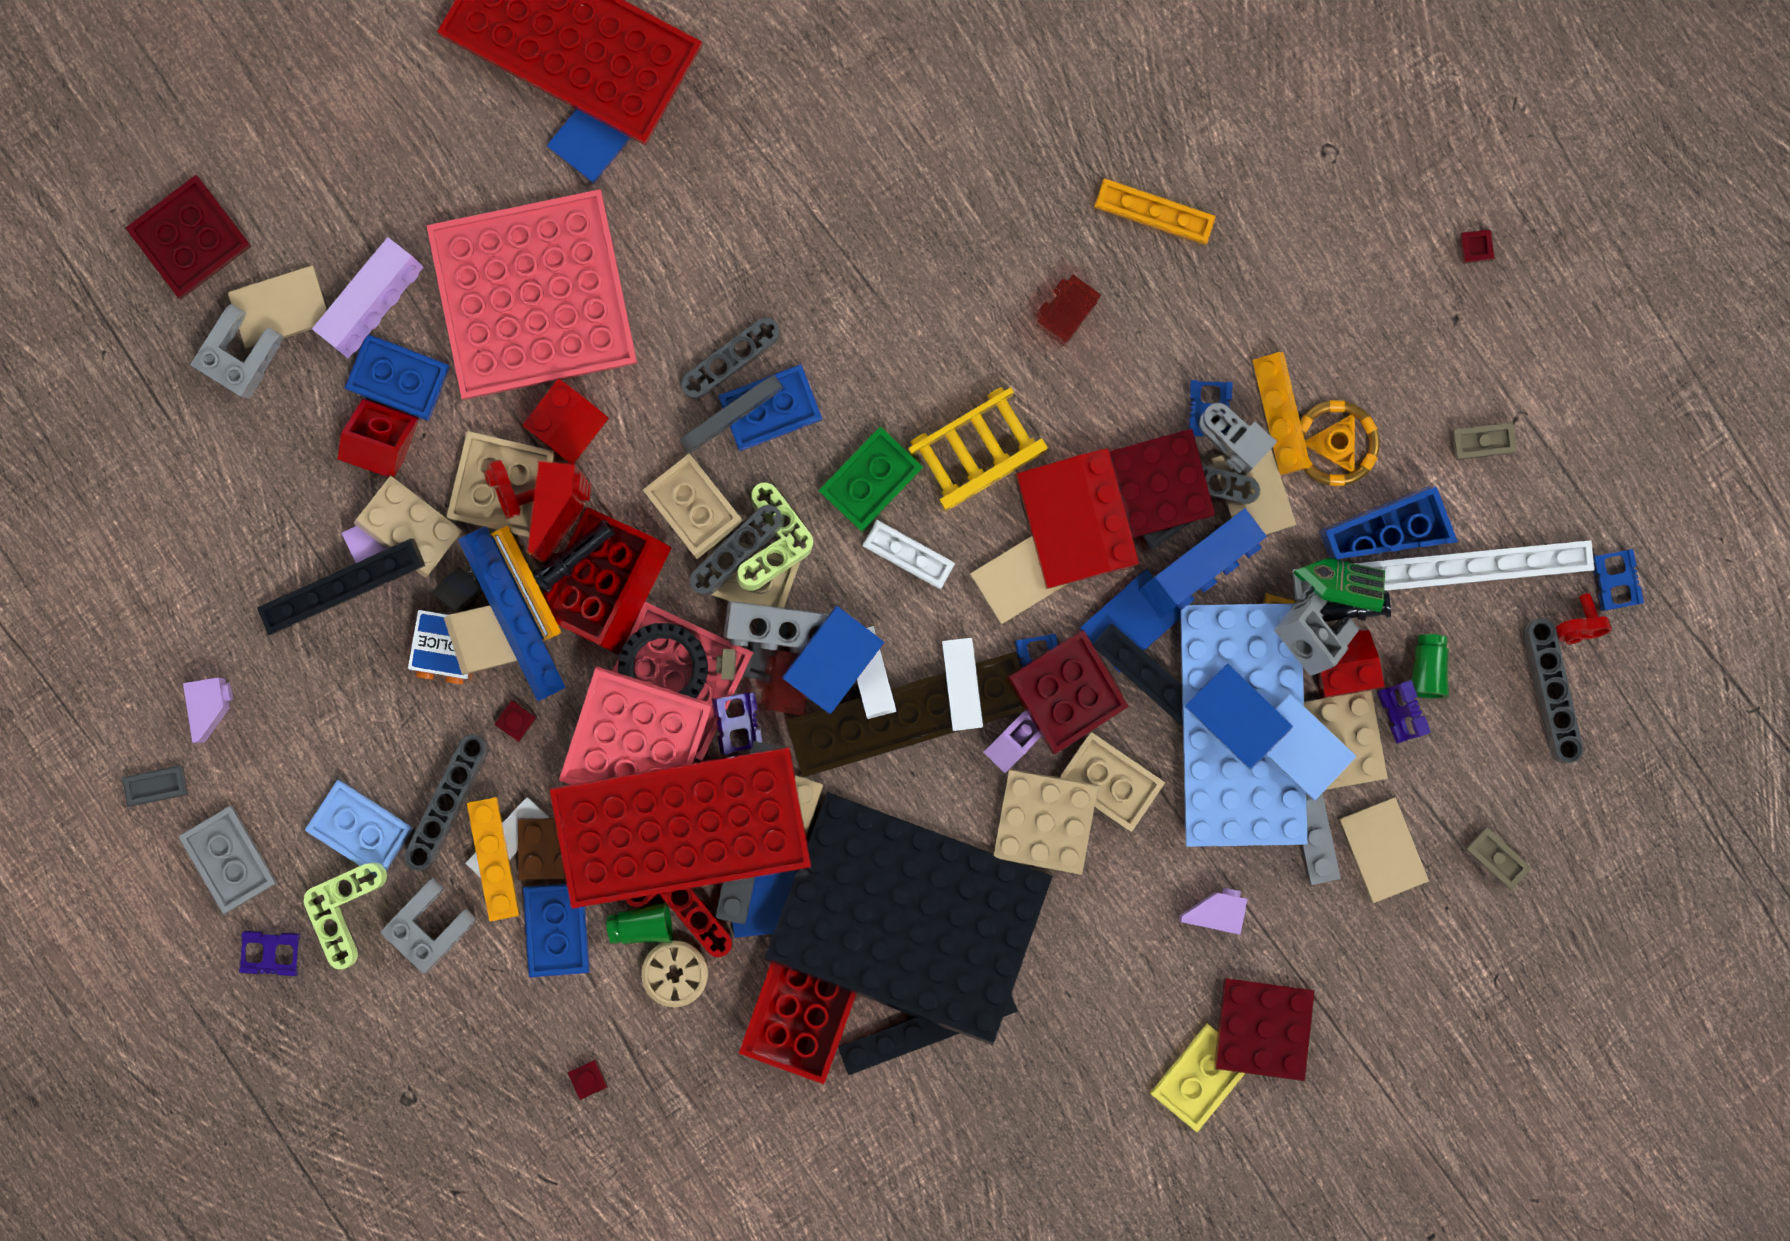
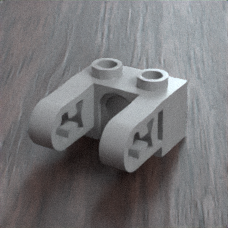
M230 304L220 316L190 365L237 395L250 399L264 377V371L283 341V335L270 327L267 328L245 362L238 360L230 355V352L226 349L243 323L246 312Z
M1222 403L1210 405L1199 419L1198 425L1201 433L1228 458L1226 461L1227 465L1238 474L1243 472L1247 475L1277 443L1256 422L1249 427L1230 408ZM1216 416L1219 421L1214 425L1211 419ZM1228 425L1230 429L1224 435L1223 433H1221V431H1224V429Z
M1313 586L1300 597L1274 630L1310 676L1336 666L1348 650L1347 645L1359 630L1349 616L1342 618L1329 628L1322 619L1323 615L1320 613L1327 600H1323L1313 592Z
M434 878L426 883L380 932L423 974L429 973L477 921V918L465 909L435 939L418 925L420 921L417 918L445 889Z

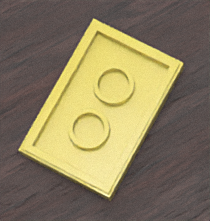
M1207 1023L1150 1092L1152 1096L1196 1132L1200 1130L1245 1075V1073L1214 1069L1218 1032Z

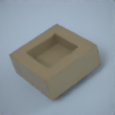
M723 649V656L717 655L716 673H721L722 680L735 681L737 655L735 649Z

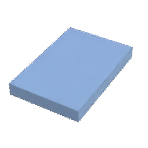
M1289 694L1275 709L1293 725V729L1266 756L1307 795L1316 800L1357 756L1294 696Z
M337 780L305 831L359 866L376 862L381 864L387 871L414 830V827L341 780ZM375 871V872H370V873H372L373 875H375L376 877H378L376 871Z

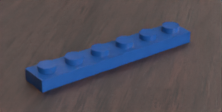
M485 526L459 538L458 541L537 701L566 688L487 527Z

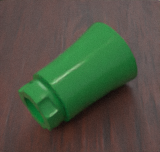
M1438 634L1418 635V646L1415 647L1411 681L1419 698H1450L1447 636Z
M666 901L648 907L607 915L606 927L610 944L672 943L673 941L672 917Z

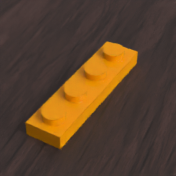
M1277 352L1252 360L1269 433L1277 441L1273 446L1279 474L1286 475L1311 468L1284 352Z
M498 797L467 803L489 922L520 916Z

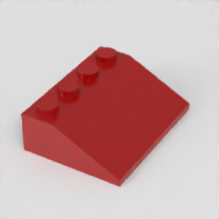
M1108 448L1081 454L1016 474L1046 589L1129 569L1139 564Z
M538 461L527 553L541 563L549 562L584 509L585 501H590L592 484L589 483L588 478L576 465Z
M587 507L566 550L603 519L609 522L616 534L574 566L572 575L569 577L564 576L553 585L551 592L545 591L543 596L559 626L619 655L672 547L653 536Z
M771 963L738 1054L825 1084L857 994Z

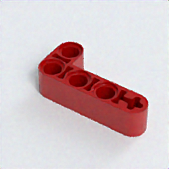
M693 888L685 889L689 894L688 902L685 905H678L674 902V891L660 893L661 897L711 956L723 957L731 951L733 947L731 934ZM658 894L648 895L643 901L639 902L633 898L625 900L631 906L640 907L649 903ZM701 911L707 915L708 923L705 928H696L693 925L692 916L695 912ZM713 924L718 928L713 931L717 938L725 937L727 940L724 943L726 948L724 951L721 948L713 949L712 945L715 941L710 935L706 939L701 935L710 930Z

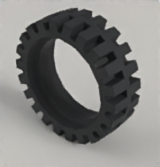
M655 623L639 629L629 637L619 655V674L635 678L634 660L639 650L650 641L659 638L672 639L685 647L693 663L692 676L687 686L679 693L693 698L698 697L706 683L708 662L701 643L691 632L678 625Z

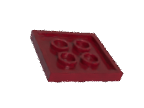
M197 174L125 227L180 300L252 247Z
M1192 428L1109 451L1132 538L1216 516Z
M1084 630L1078 631L1007 676L1011 686L1052 754L1063 750L1129 707Z
M1225 978L1223 982L1214 1069L1305 1081L1315 990Z

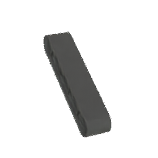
M1536 619L1525 626L1523 637L1550 754L1559 763H1573L1581 758L1583 744L1556 628L1548 619ZM1536 625H1541L1546 631V636L1542 641L1534 637L1533 629ZM1543 654H1547L1552 658V667L1549 670L1544 669L1540 664V658ZM1550 683L1556 684L1559 688V695L1556 699L1550 698L1547 694V687ZM1557 712L1562 713L1566 718V724L1561 729L1557 728L1553 721ZM1565 741L1569 742L1573 748L1572 755L1569 758H1565L1560 752V747Z
M467 735L459 742L406 850L405 862L411 869L417 871L426 870L435 863L488 755L489 744L482 736ZM472 740H477L481 745V751L475 757H471L467 753V745ZM459 767L465 768L468 774L467 780L462 784L455 782L453 777L454 771ZM445 794H450L454 799V806L449 811L443 810L440 806V800ZM432 821H436L441 827V832L436 838H431L427 833V826ZM419 848L424 849L428 856L427 861L423 865H418L413 857L414 852Z

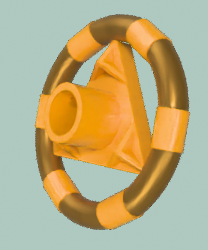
M1344 400L1322 402L1309 409L1300 420L1304 439L1311 424L1318 416L1327 412H1346L1351 415L1305 440L1306 447L1350 473L1345 475L1323 473L1313 466L1310 458L1311 468L1304 469L1303 471L1309 477L1324 485L1345 486L1353 484L1365 477L1378 459L1380 450L1378 428L1371 416L1353 403ZM1355 417L1361 422L1369 438L1368 453L1356 470Z

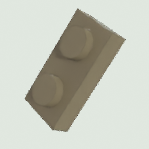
M1513 422L1454 429L1452 431L1456 460L1517 452Z
M1484 827L1465 848L1509 890H1512L1532 869L1488 827Z

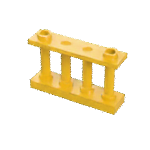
M1003 387L994 390L987 395L989 400L930 436L923 433L911 441L913 446L908 448L909 454L911 456L918 452L922 454L943 489L941 492L943 497L939 499V503L944 512H947L1047 452L1048 447L1044 440L1041 438L1035 442L1034 438L1030 439L1009 405L1007 399L1014 394L1011 387L1005 391ZM995 406L999 409L1020 444L1018 446L1020 451L1011 457L1008 453L1004 454L981 416ZM970 421L994 458L992 462L994 467L986 472L982 468H978L956 432L957 429ZM944 437L947 438L969 475L967 477L969 482L961 487L952 483L930 446Z

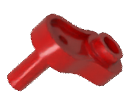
M499 459L487 463L484 477L487 485L490 488L494 487L505 517L511 519L519 516V506L534 501L535 488L515 495L502 461Z
M1591 593L1579 596L1586 619L1568 620L1555 627L1559 641H1566L1567 645L1581 642L1583 639L1589 640L1602 637L1612 631L1609 618L1604 616L1598 617Z

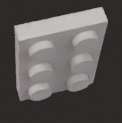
M233 806L225 808L178 836L223 914H227L277 884L275 877Z

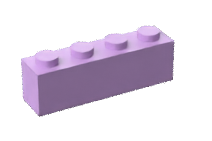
M387 237L312 330L349 358L353 352H356L361 347L362 341L371 330L379 325L381 318L390 307L398 302L400 295L409 284L417 279L423 266L412 255Z

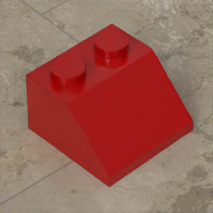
M558 378L522 426L562 458L574 465L609 418Z
M362 399L341 432L337 460L382 476L390 477L391 475L394 478L405 460L419 417Z
M1369 629L1356 633L1347 645L1348 650L1336 666L1316 674L1320 699L1385 687L1380 658Z

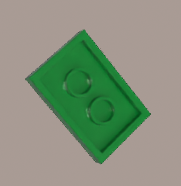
M880 426L818 491L860 532H863L923 469V466Z

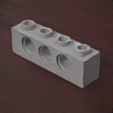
M728 600L723 636L731 639L730 644L748 646V642L752 641L759 642L760 648L778 650V645L790 646L789 652L800 653L810 640L808 635L810 629L814 626H821L829 614ZM755 618H761L764 622V628L759 634H752L749 630V624ZM784 622H791L793 625V633L788 638H782L779 634V628Z

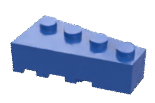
M1437 486L1424 487L1318 530L1327 554L1332 559L1458 542Z
M1244 508L1139 590L1160 618L1176 606L1182 610L1195 600L1192 596L1194 592L1201 589L1204 593L1215 585L1217 580L1214 577L1220 572H1223L1226 576L1240 565L1237 559L1244 554L1247 558H1250L1262 548L1259 542L1267 536L1246 508Z

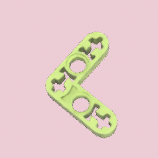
M760 483L753 488L751 494L753 508L757 511L760 507L769 505L765 500L759 501V496L761 492L763 495L770 494V504L779 509L782 514L787 515L790 519V524L782 527L774 535L777 538L776 542L739 566L737 572L738 584L748 591H754L806 558L811 553L813 547V537L779 491L769 483ZM764 514L765 524L774 525L773 518L776 514ZM794 528H797L794 531V536L797 538V540L806 541L804 549H802L800 546H797L796 548L793 547L795 540L794 537L791 535V532ZM772 553H778L783 557L784 562L780 566H771L767 562V556ZM760 561L763 569L756 574V580L753 581L751 578L744 579L747 570L750 573H754L759 569L760 563L758 562Z
M372 862L359 866L312 887L304 895V905L326 958L335 969L341 970L351 967L355 964L358 957L357 948L339 906L372 892L385 884L387 873L385 868L379 863ZM369 870L370 872L376 871L378 877L374 878V882L367 881L360 884L359 878L367 876ZM343 879L349 881L352 885V892L348 897L343 896L338 889L339 883ZM317 895H323L325 898L321 905H315L313 899L317 898ZM331 910V914L322 917L318 915L324 911ZM328 919L334 920L338 926L337 933L334 936L328 935L324 930V923ZM342 937V942L331 945L330 941H334ZM340 950L348 952L345 961L344 959L338 960L337 958Z

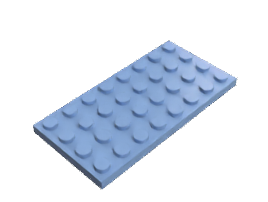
M1295 604L1187 605L1180 610L1185 847L1307 845L1306 793L1266 755L1249 770L1185 708V705L1227 663L1274 708L1289 694L1294 696L1304 706L1303 666L1274 631Z

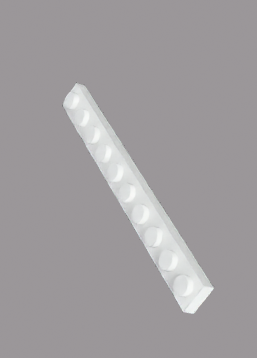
M1591 540L1354 563L1385 570L1384 591L1594 570ZM1293 574L1295 600H1299L1312 586L1306 580L1301 581Z

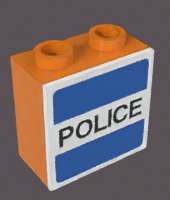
M418 610L408 669L416 671L415 677L433 680L434 674L446 676L445 682L463 685L464 679L472 681L473 673L462 675L444 617L448 615Z

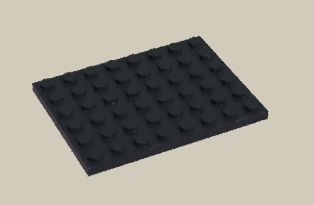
M827 792L808 842L811 867L798 869L764 960L993 1046L1053 876L1017 862L999 859L993 853Z

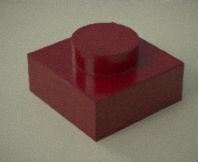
M1491 230L1463 232L1459 235L1463 264L1487 262L1495 259Z
M511 700L494 725L516 741L521 742L537 717Z
M596 1059L568 1072L579 1100L608 1088Z

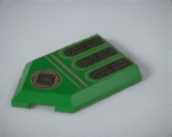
M1324 558L1294 570L1293 574L1301 581L1306 580L1313 586V592L1323 600L1376 612L1382 611L1385 570L1332 558Z

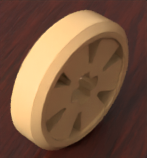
M673 940L672 943L664 942L653 948L646 956L641 972L642 983L648 995L657 1003L667 1007H682L695 1001L704 991L708 981L707 962L703 954L688 942ZM676 965L677 969L682 968L683 974L679 976V982H674L673 978L668 979L667 973L671 971L670 966Z

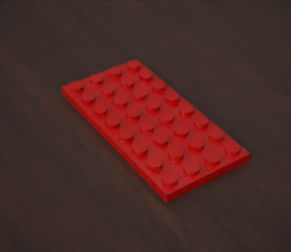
M455 0L437 31L438 36L645 146L703 46L702 41L625 0Z
M790 747L550 789L571 909L811 867Z

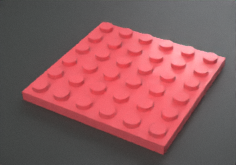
M601 189L426 225L462 400L553 382L558 378L563 380L638 364Z

